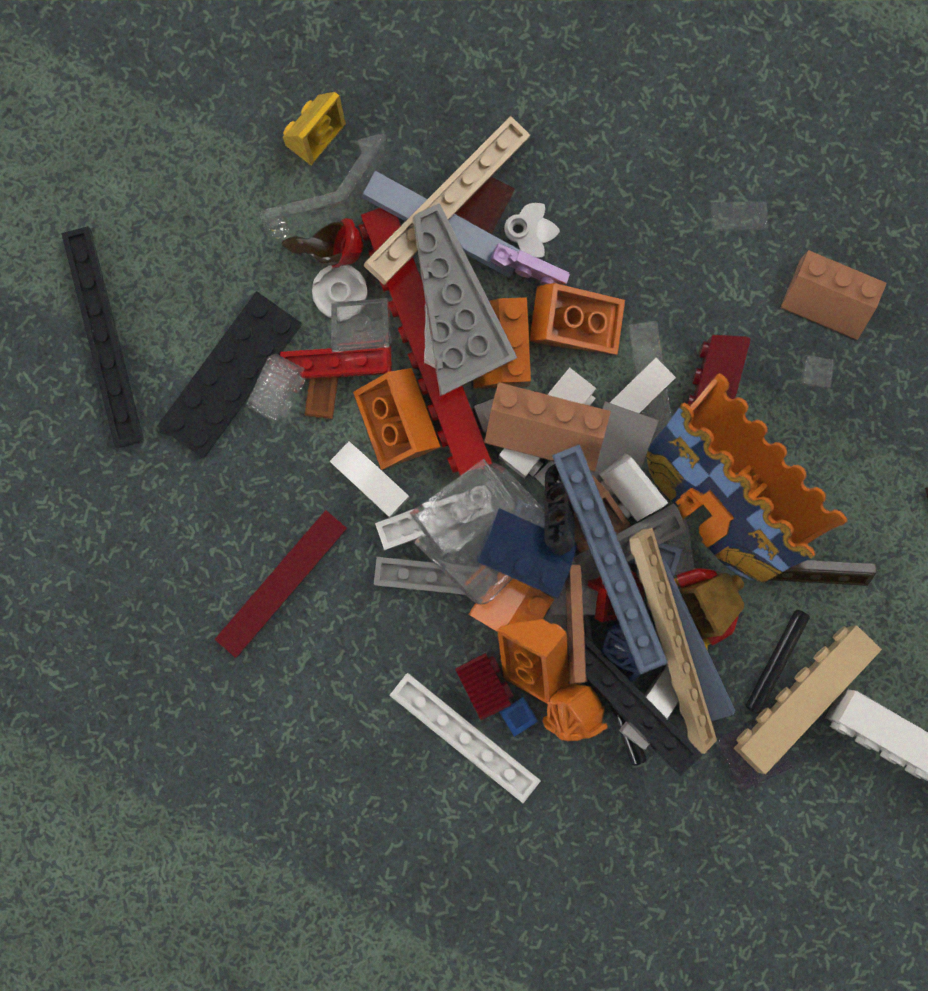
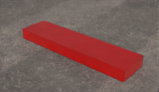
M389 344L280 352V376L283 381L382 375L392 371L391 346Z

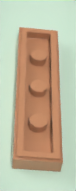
M571 565L570 572L565 581L570 684H580L586 681L581 566Z

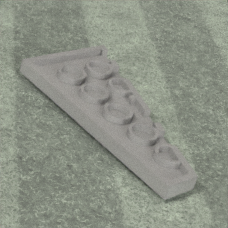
M439 203L413 216V224L439 393L442 396L515 360L517 356Z

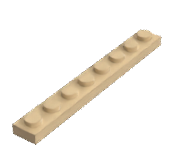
M510 116L363 266L385 285L418 252L413 216L440 203L449 220L528 140L530 134Z
M653 528L642 529L629 539L630 550L635 557L639 570V579L644 586L647 605L652 612L655 622V631L660 638L664 655L668 662V668L672 677V687L676 691L679 700L680 713L684 717L688 730V739L701 753H706L717 741Z

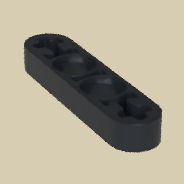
M553 464L545 472L544 540L553 554L563 555L569 552L575 543V515L557 467ZM565 493L560 500L554 501L558 495ZM565 514L562 520L554 523V520L558 516Z

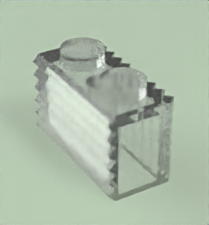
M279 354L269 356L246 407L274 422H277L282 417L287 418L294 405L290 400L294 392L299 393L305 382V378L302 377L305 369Z

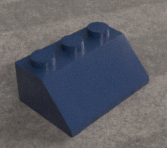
M498 508L474 561L558 598L570 572L577 543H574L569 552L563 555H555L545 543L544 528Z

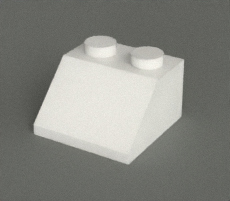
M626 453L599 474L603 479L601 484L608 490L611 496L615 494L621 501L618 507L627 519L633 516L636 521H639L668 503L633 458Z

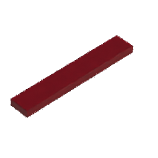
M325 510L214 640L237 658L348 528Z

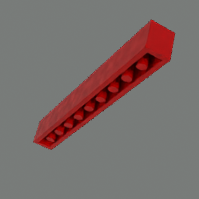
M382 208L361 214L363 224L358 225L363 240H369L372 250L368 251L369 256L371 257L401 227L398 217ZM412 257L385 285L381 282L380 285L383 292L389 291L392 301L388 302L393 318L399 317L402 324L397 329L403 344L408 342L412 352L407 355L412 368H418L422 378L417 380L423 395L428 394L432 404L427 407L432 421H439L442 430L438 431L437 434L442 447H449L452 456L448 457L447 460L453 474L458 472L460 478L491 467L492 462L463 386L440 396L436 368L424 363L426 302L423 282Z

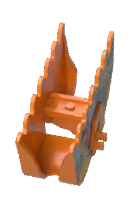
M719 373L690 407L688 404L683 403L678 408L669 423L649 444L646 456L648 469L654 482L677 506L683 519L702 505L712 514L700 525L699 534L703 539L701 542L709 548L723 565L742 577L764 582L794 565L813 558L815 552L807 544L824 533L844 525L847 522V517L838 510L827 511L824 509L823 503L826 500L824 491L817 487L809 489L804 485L803 481L807 477L805 469L800 465L788 466L784 462L787 449L783 444L778 442L770 444L766 442L765 435L768 432L766 424L761 420L749 421L746 418L745 414L748 411L747 402L739 397L730 399L726 395L729 382L723 374Z

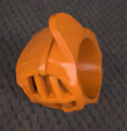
M567 684L562 686L548 701L547 716L543 717L544 727L563 741H579L584 738H591L608 728L607 723H602L605 707L602 706L599 697L592 687L586 685Z

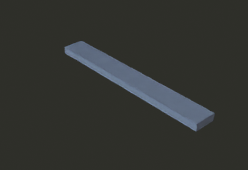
M580 444L552 455L639 673L642 674L667 664L668 662Z

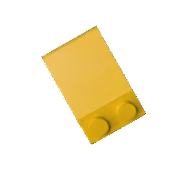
M336 92L320 94L313 101L309 100L301 110L302 115L296 122H290L283 132L285 145L309 165L314 163L346 125L340 95Z

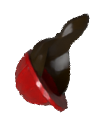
M345 218L340 222L329 223L311 238L294 236L283 240L281 243L284 248L294 254H311L321 264L331 265L333 268L356 262L363 248L362 236L355 227L353 220Z

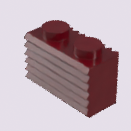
M486 653L455 668L480 720L511 706L509 699L514 696L506 681L500 683L496 673L501 670L494 656L488 658Z

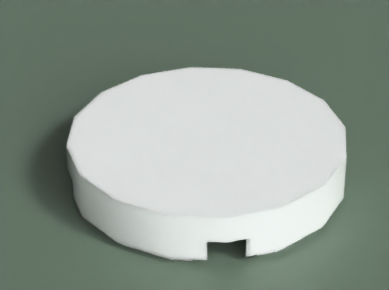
M331 265L327 266L314 279L312 289L313 301L319 311L330 318H350L357 314L366 302L368 294L366 281L361 273L350 265L333 268Z

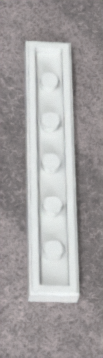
M655 358L610 403L640 413L676 377ZM550 461L534 476L544 487L545 472L551 465L555 464L554 461Z
M409 673L404 676L390 694L393 699L522 803L525 802L541 780Z

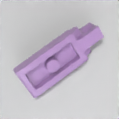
M502 244L495 246L490 259L491 262L500 268L510 266L515 268V272L520 276L526 278L534 277L540 280L541 285L551 283L564 285L570 276L569 272L521 250L517 252Z

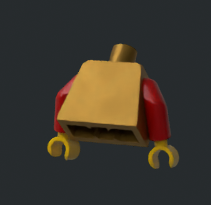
M695 568L678 574L674 580L677 586L681 587L679 591L708 650V645L714 646L734 633L739 618L738 615L744 609V602L739 594V591L744 587V582L738 575L730 576L727 572L717 573L714 569Z

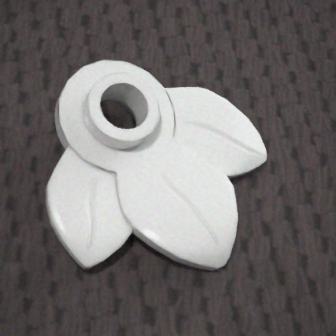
M531 203L524 206L520 214L509 217L504 226L507 238L516 242L521 251L536 258L544 257L543 243L551 241L560 232V229L553 222L543 218L545 205L541 203ZM521 225L523 232L515 233L513 227Z

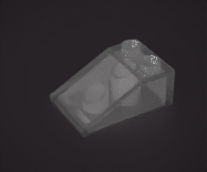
M483 459L411 511L410 515L442 559H445L491 525L498 508L509 512L517 504Z

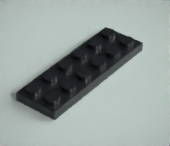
M256 291L157 426L204 459L278 359L280 352H283L297 333L302 323Z

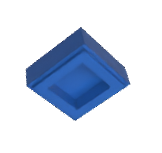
M524 697L512 703L511 706L499 711L514 737L539 722Z

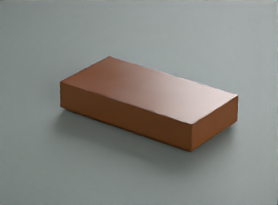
M339 377L309 380L305 416L333 419Z

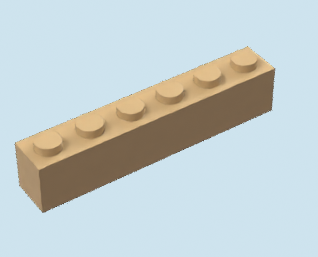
M857 625L840 628L833 636L835 641L828 648L824 646L815 654L814 659L816 661L809 668L804 667L794 677L796 682L791 688L786 687L775 697L777 700L775 705L771 709L765 708L756 717L758 723L751 730L749 728L745 729L737 737L736 741L738 744L734 749L758 773L766 774L882 650Z

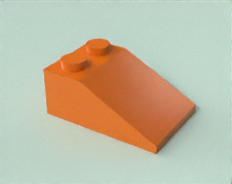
M556 283L537 286L529 341L549 346L618 355L625 300Z

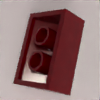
M712 335L708 342L703 341L699 352V357L703 358L701 369L696 368L693 375L692 384L696 385L694 395L689 394L686 404L689 407L719 373L723 374L729 382L726 395L730 399L736 398L751 340L750 337Z

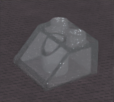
M387 298L331 303L332 352L390 347L392 343V318Z

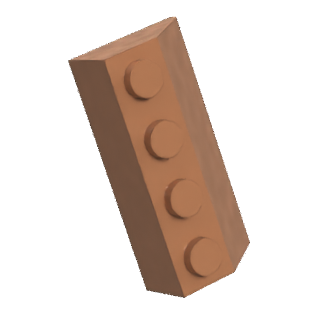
M498 382L484 443L554 461L552 455L580 444L590 471L595 472L611 411Z

